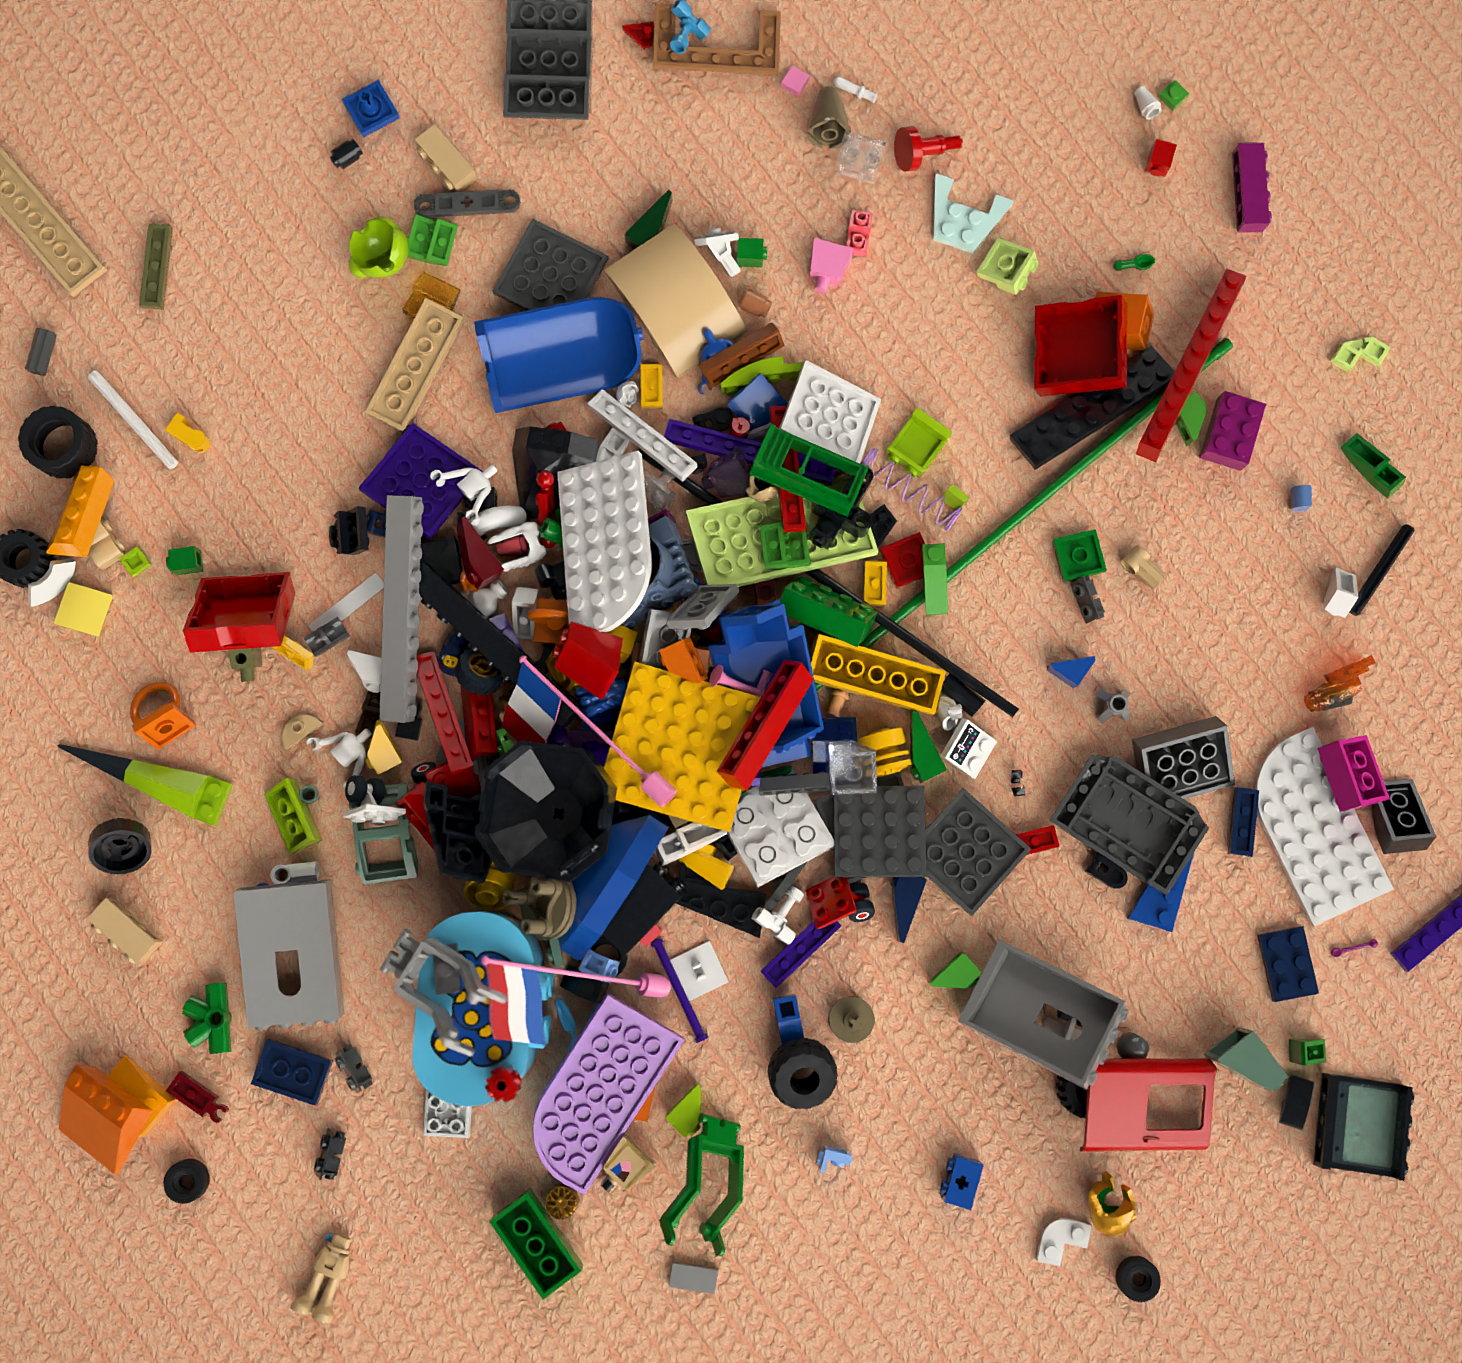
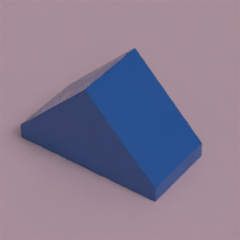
M1095 656L1051 663L1047 666V671L1070 687L1075 688L1080 684L1095 662Z

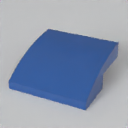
M758 373L726 405L737 417L748 420L750 424L749 430L751 431L770 422V407L787 406L788 403L761 373Z

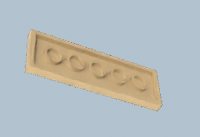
M425 298L365 412L405 432L465 318Z

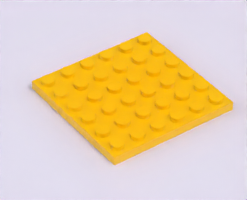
M634 662L612 742L646 774L657 771L677 792L665 806L660 807L641 789L643 777L610 746L604 769L617 786L616 800L730 832L742 790L730 787L716 771L761 697L720 685L711 687V683L706 681L697 684L666 670Z

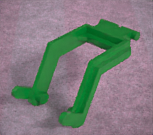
M701 1113L698 1120L702 1123V1132L688 1139L686 1185L661 1216L659 1223L665 1243L671 1246L674 1245L676 1235L673 1228L678 1227L679 1219L701 1192L702 1151L728 1158V1194L706 1223H701L699 1227V1232L702 1234L703 1239L706 1242L712 1243L715 1255L722 1257L726 1249L720 1230L743 1201L744 1146L736 1144V1133L740 1131L741 1125L725 1119L720 1121L717 1117Z

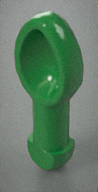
M1140 254L1131 260L1115 261L1113 268L1116 271L1129 268L1146 270L1154 265L1155 258L1149 254Z

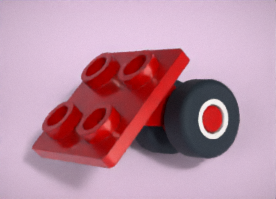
M424 762L411 770V777L416 784L428 781L448 786L447 794L470 798L480 793L473 770L451 776L447 762L440 766H436L434 762Z
M833 876L806 889V895L817 929L826 927L847 916L853 922H863L872 918L875 914L873 903L864 899L870 896L868 886L864 883L849 885L847 877Z

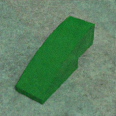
M1358 433L1341 446V450L1353 466L1387 499L1404 485L1406 476L1389 464L1391 459Z

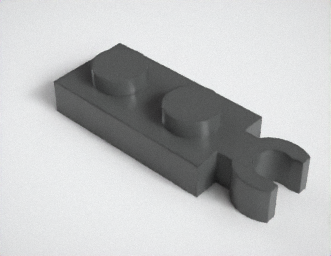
M806 863L790 870L784 878L782 876L778 878L773 885L776 890L766 902L765 907L771 911L775 908Z

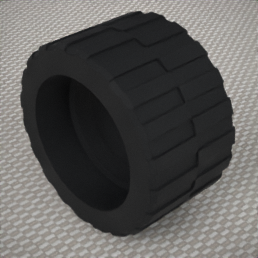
M42 407L32 412L28 418L26 417L23 425L20 427L18 441L23 457L30 464L51 477L54 476L60 479L72 478L81 465L90 466L95 460L98 442L94 430L91 429L87 422L64 407ZM72 426L74 440L69 451L57 459H45L43 445L48 434L58 427Z

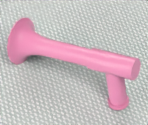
M717 665L711 673L709 683H711V687L717 684H724L741 692L762 697L773 673L763 670L760 681L755 688L727 676L723 672V666Z

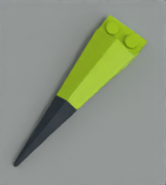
M61 744L57 745L62 750L177 811L213 826H217L233 786L229 782L208 775Z

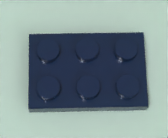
M1304 926L1257 934L1272 1002L1319 994Z
M267 1039L251 1084L316 1106L320 1100L333 1060Z

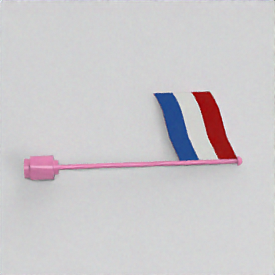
M484 956L481 959V963L486 966L489 988L503 993L508 998L505 1003L490 998L491 1030L494 1039L546 1045L542 1028V993L538 971L635 985L639 995L655 998L667 996L671 987L670 980L665 976L645 972L641 973L635 981L488 959V956Z

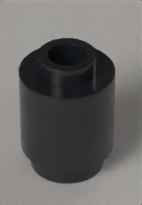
M354 139L346 140L330 151L332 154L330 159L336 168L341 167L344 170L359 160V156L363 152Z

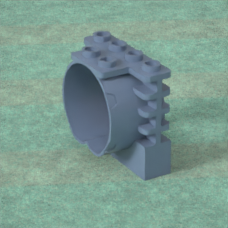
M666 516L648 525L651 560L660 556V567L639 606L628 619L620 624L629 629L634 628L636 624L647 619L649 608L657 610L669 608L675 602L691 596L693 592L698 590V586L693 580L694 575L689 569V562L685 558V551L681 548L683 543L677 526Z

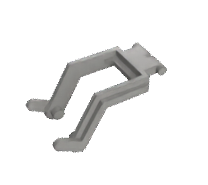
M404 928L393 946L400 953L390 951L380 970L386 974L389 971L393 972L398 979L393 988L396 990V994L433 1018L443 1046L472 1056L475 1049L459 1042L457 1036L459 1030L454 1027L449 1011L414 989V979L429 955L435 954L459 970L468 993L466 999L470 1003L476 1005L478 1001L485 1002L487 997L505 1003L508 999L507 996L482 985L474 963L434 937H427L419 943L411 938L412 932Z

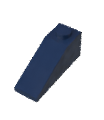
M892 877L890 885L893 886L892 899L897 941L904 943L927 881L926 878Z

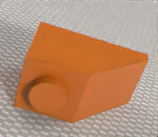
M690 637L659 650L661 654L660 660L668 672L697 684L709 679Z

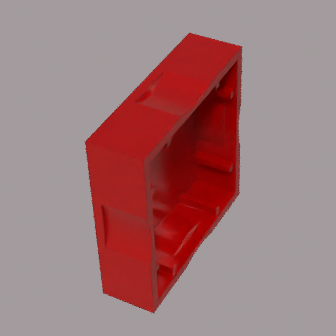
M1122 295L1092 298L1075 303L1060 302L1035 306L1037 349L1034 359V389L1040 397L1127 388V303Z
M290 572L201 578L195 594L194 606L189 611L183 628L189 652L281 646L295 597Z

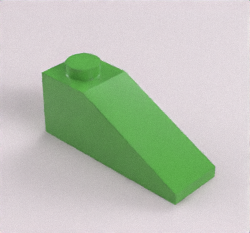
M945 543L922 544L921 557L926 616L948 614Z

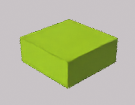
M953 484L943 495L945 496L944 502L954 510L959 507L962 508L969 499V496Z
M138 546L119 558L128 573L134 578L152 566Z

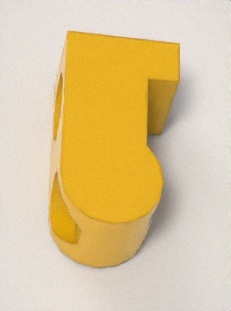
M176 413L165 431L196 452L203 453L207 451L210 447L209 438L202 431L193 430L188 427L190 422L181 414Z

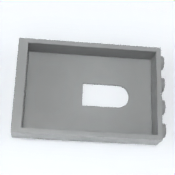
M331 879L244 887L233 891L247 1027L265 1030L273 1025H278V1028L291 1027L293 1023H301L302 1026L315 1024V1021H324L325 1024L337 1022L344 1014ZM298 950L301 989L296 995H285L279 989L275 952Z
M999 940L958 1021L963 1026L1087 1090L1089 1085L1093 1086L1098 1076L1096 1070L1099 1064H1104L1108 1056L1106 1049L1109 1043L1113 1044L1119 1033L1116 1029L1120 1021L1124 1022L1126 1020L1129 1010L1127 1009L1126 1001ZM1046 1003L1079 1020L1082 1024L1081 1036L1076 1040H1066L1035 1024L1044 1004Z

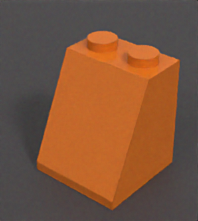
M1096 292L1095 298L1115 295L1123 296L1127 303V349L1136 352L1145 350L1148 346L1155 315L1149 296L1143 294Z

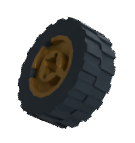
M469 647L463 651L455 667V677L458 679V683L465 690L467 689L471 693L478 695L495 693L497 689H500L504 678L500 675L502 671L496 666L494 668L484 661L485 656L481 652L476 653Z

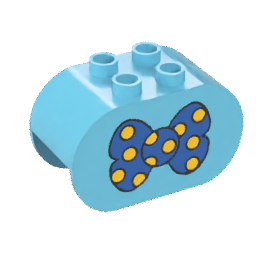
M481 911L457 914L439 923L427 935V937H434L445 945L458 943V953L474 963L482 985L489 987L486 966L481 963V959L484 956H488V959L544 967V955L538 938L534 934L524 935L520 930L522 921L507 913ZM429 955L418 973L417 991L449 1011L454 1027L459 1030L457 1035L459 1042L473 1047L475 1052L472 1056H468L443 1046L433 1018L416 1007L412 1053L415 1073L426 1090L445 1102L459 1106H478L495 1101L494 1097H489L485 1089L486 1079L491 1076L490 1071L502 1065L505 1069L512 1066L513 1070L518 1071L522 1080L533 1066L538 1054V1048H544L545 1045L494 1039L490 1024V998L487 997L485 1002L478 1001L476 1005L467 1001L468 993L462 977V992L436 995L433 955ZM538 971L542 1000H547L548 997L553 995L554 973ZM542 1016L544 1039L546 1044H549L551 1016ZM499 1081L498 1084L501 1090H505L506 1083Z

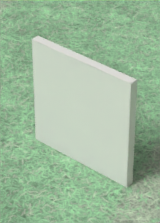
M710 941L670 960L689 1001L729 982Z

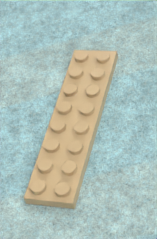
M0 147V213L64 288L74 297L107 270Z

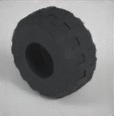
M808 1038L789 1040L780 1045L770 1058L768 1078L771 1089L781 1103L791 1108L810 1109L818 1106L832 1095L837 1085L838 1073L834 1058L829 1049L817 1040ZM801 1068H811L814 1070L810 1076L804 1079L791 1077L795 1071Z

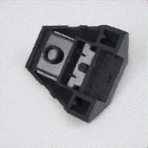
M531 426L516 429L512 453L519 505L525 510L527 518L537 519L539 513V506L536 505V495L541 490L536 481L538 473L547 470L553 474L554 483L552 485L554 486L555 510L560 508L557 472L596 462L599 440L574 432Z
M426 781L423 805L440 875L484 883L492 860L474 834L475 826L479 825L481 811H478L480 801L447 794L448 786Z

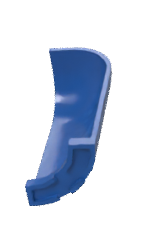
M586 298L474 322L482 360L485 362L490 398L495 413L600 392L602 389H612L631 378L641 362L640 341L644 340L641 327H636L635 318L626 305L610 298Z

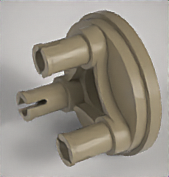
M532 876L524 888L519 890L506 889L502 893L509 895L502 896L504 904H518L521 906L523 921L520 924V930L524 935L534 934L545 940L557 939L563 936L573 923L577 901L572 882Z

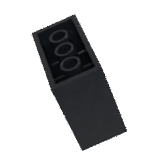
M653 857L650 858L636 884L602 933L624 956L688 892L685 889V883L678 877L674 879L668 873L670 869L666 865L662 866L661 862L659 861L658 863Z

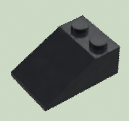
M1413 779L1384 782L1390 799L1371 805L1375 832L1383 854L1427 850L1435 840L1436 834Z

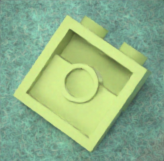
M997 238L977 270V275L980 278L996 283L997 288L1017 295L1019 290L1023 291L1025 289L1029 273H1034L1038 267L1036 253L1034 250Z

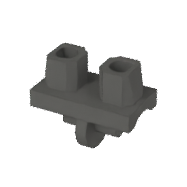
M336 617L303 639L310 647L314 656L318 657L350 637L339 617Z

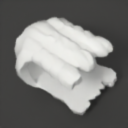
M527 522L520 526H513L500 534L493 535L489 539V544H493L523 534L529 544L528 555L501 563L504 568L503 571L508 572L510 569L527 567L529 564L537 563L547 554L546 548L540 543V530L537 522Z

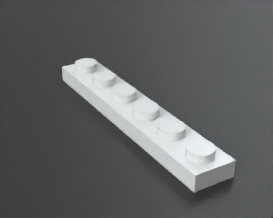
M603 389L587 403L589 409L682 482L697 468V462Z

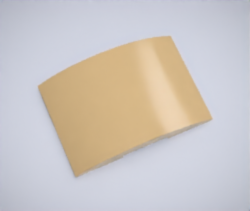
M675 223L604 269V273L626 305L634 312L676 378L702 362L701 351L708 344L703 331L710 328L715 339L726 338L730 341H733L747 331L738 311L720 281L699 251Z

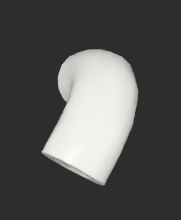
M518 506L492 507L478 513L480 524L473 526V528L481 537L496 529L520 526L526 522V512L522 507ZM471 517L468 521L471 523L476 517Z

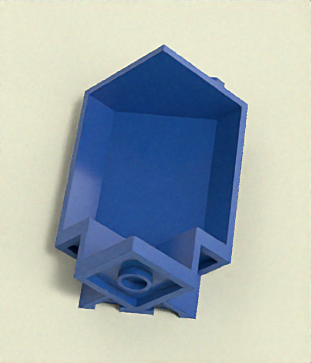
M780 600L771 601L762 606L753 605L740 608L739 611L722 612L718 615L723 640L709 646L713 669L717 665H722L723 672L727 676L755 688L760 681L763 670L773 673L765 688L766 690L785 659L801 662L814 678L803 625H788L785 606L780 603ZM814 680L762 767L811 756L808 739L816 737V733L824 730ZM717 684V685H720V686H723V687H727V688L734 689V688H732V687H730V686H727V685H724V684Z

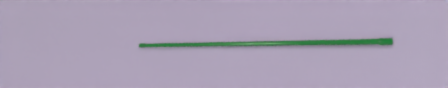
M1224 338L1213 347L1202 371L1233 348V344L1228 338ZM1166 388L946 570L947 583L1156 410ZM924 589L889 618L899 624L925 602ZM879 625L869 633L859 646L870 648L889 631ZM815 683L816 691L824 685Z

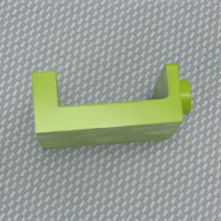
M916 408L909 421L886 449L885 455H887V459L890 462L894 461L895 465L900 464L904 467L906 473L911 472L912 477L917 476L920 479L949 440L952 431L919 408Z

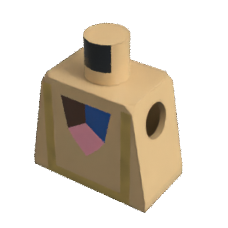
M624 1133L603 1166L604 1171L608 1175L600 1184L608 1193H611L618 1184L624 1190H628L656 1167V1162Z

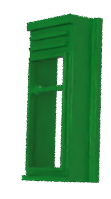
M771 424L749 475L848 517L869 466H864L778 429L775 425ZM790 448L807 455L802 467L798 470L799 474L782 467ZM809 457L855 476L848 495L802 476L805 473V466Z

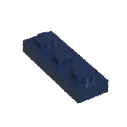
M1241 787L1234 788L1228 854L1253 857L1259 790Z

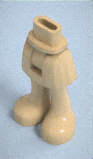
M334 1233L331 1242H327V1245L319 1252L312 1263L315 1270L308 1289L303 1296L293 1300L290 1306L293 1311L304 1315L312 1313L323 1279L327 1276L329 1278L326 1287L313 1311L312 1318L322 1323L332 1322L334 1316L332 1309L333 1297L340 1279L346 1278L348 1273L350 1238Z

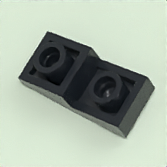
M1294 1075L1289 1077L1286 1097L1282 1101L1279 1123L1299 1130L1303 1129L1311 1103L1314 1082Z

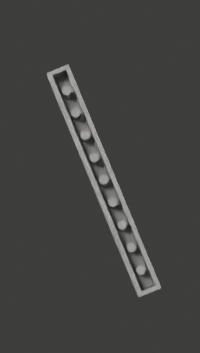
M387 495L380 721L411 722L415 721L417 713L415 695L418 688L416 672L418 670L417 649L419 647L417 634L420 624L418 605L421 600L419 582L421 581L420 559L422 557L420 546L423 534L421 517L424 510L422 497Z

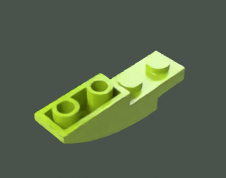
M778 356L749 364L721 382V394L734 396L740 389H744L758 373H761L769 383H777L782 379L797 381L804 362L784 364L783 356Z

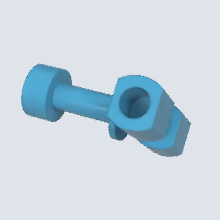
M677 0L672 5L671 11L681 20V31L673 36L670 48L677 54H683L689 44L687 40L689 33H693L699 40L707 37L711 27L701 17L697 19L691 13L692 7L685 0Z

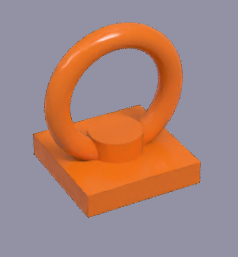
M538 598L537 609L528 611V619L535 622L534 643L560 644L559 640L562 630H567L569 626L566 600Z
M151 683L142 688L132 700L130 706V718L134 724L132 728L137 735L157 750L196 727L194 720L180 709V695L177 689L169 683ZM155 691H165L170 695L171 701L141 719L139 708L142 701L149 694Z

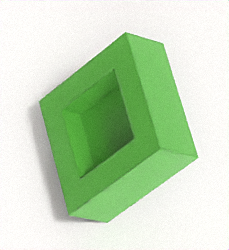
M1174 79L1160 92L1158 98L1173 111L1188 97L1189 93Z

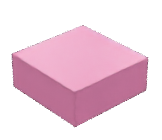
M791 66L781 82V87L799 97L807 85L810 76Z

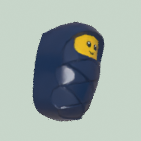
M452 630L445 639L439 655V668L444 674L449 676H455L457 662L463 651L469 648V641L465 637H458Z

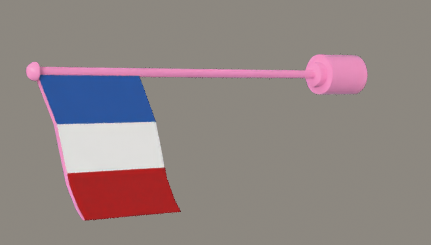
M527 656L520 657L519 662L522 664L517 684L506 706L502 721V727L518 742L524 740L546 743L557 720L560 704L563 700L643 777L641 789L660 807L665 806L674 797L677 790L657 771L646 774L527 660Z

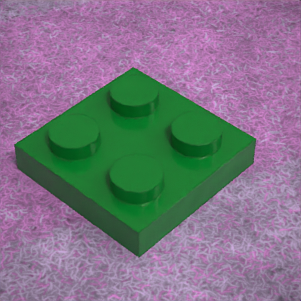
M1096 529L1052 540L1063 582L1107 571Z

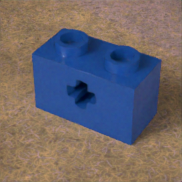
M954 1153L953 1157L948 1159L946 1165L947 1179L946 1181L943 1180L940 1186L939 1194L942 1195V1200L945 1203L971 1210L984 1164L981 1161ZM960 1176H962L965 1182L964 1184L960 1182V1186H958L955 1180L956 1178L960 1179Z

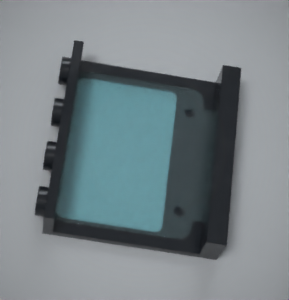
M1322 1073L1313 1165L1322 1169L1331 1170V1168L1393 1177L1404 1181L1405 1175L1408 1172L1406 1158L1407 1152L1410 1149L1408 1135L1409 1128L1412 1126V1116L1410 1113L1411 1105L1414 1103L1413 1087Z

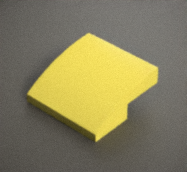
M68 582L54 624L99 637L113 595Z

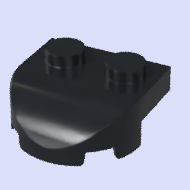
M357 506L348 511H337L334 514V517L337 518L335 524L329 527L331 547L337 549V554L358 555L369 550L366 507Z

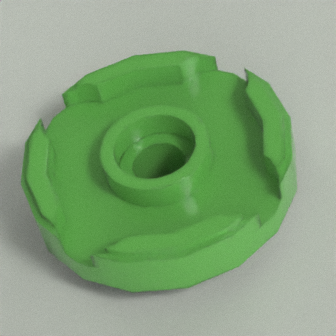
M504 728L496 731L500 744L497 747L500 756L512 747L511 742L505 736L507 732Z

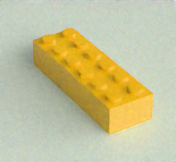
M818 634L814 636L809 657L815 683L907 710H917L918 713L924 715L935 714L946 671L862 646L855 647L842 640Z

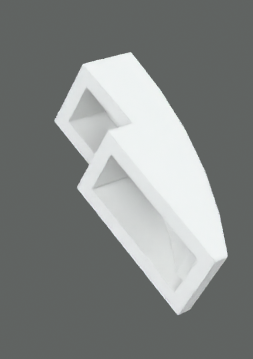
M694 822L677 829L675 833L663 837L655 851L662 866L712 843L726 835L727 831Z

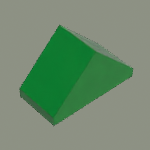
M1289 1039L1290 1062L1305 1066L1325 1063V1039Z

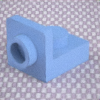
M589 949L583 958L579 970L589 974L616 977L620 962Z
M824 1145L823 1151L818 1152L816 1164L820 1165V1172L825 1173L828 1160H831L833 1165L844 1167L845 1164L851 1165L853 1156L850 1151Z

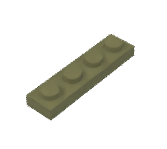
M148 225L139 306L143 309L164 310L173 231L170 225Z

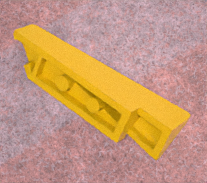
M669 826L663 837L675 833L677 829ZM709 844L677 859L721 890L725 888L734 869V866L715 858L718 849Z

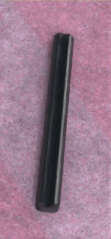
M1408 524L1401 527L1359 591V598L1349 613L1354 616L1361 614L1415 532L1413 527Z

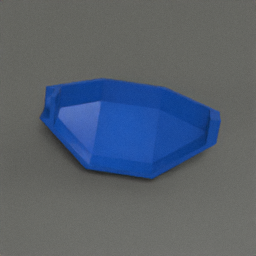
M651 810L612 821L607 854L572 881L576 893L577 906L572 925L563 936L558 938L563 952L580 961L598 940L642 874L669 828L668 821Z

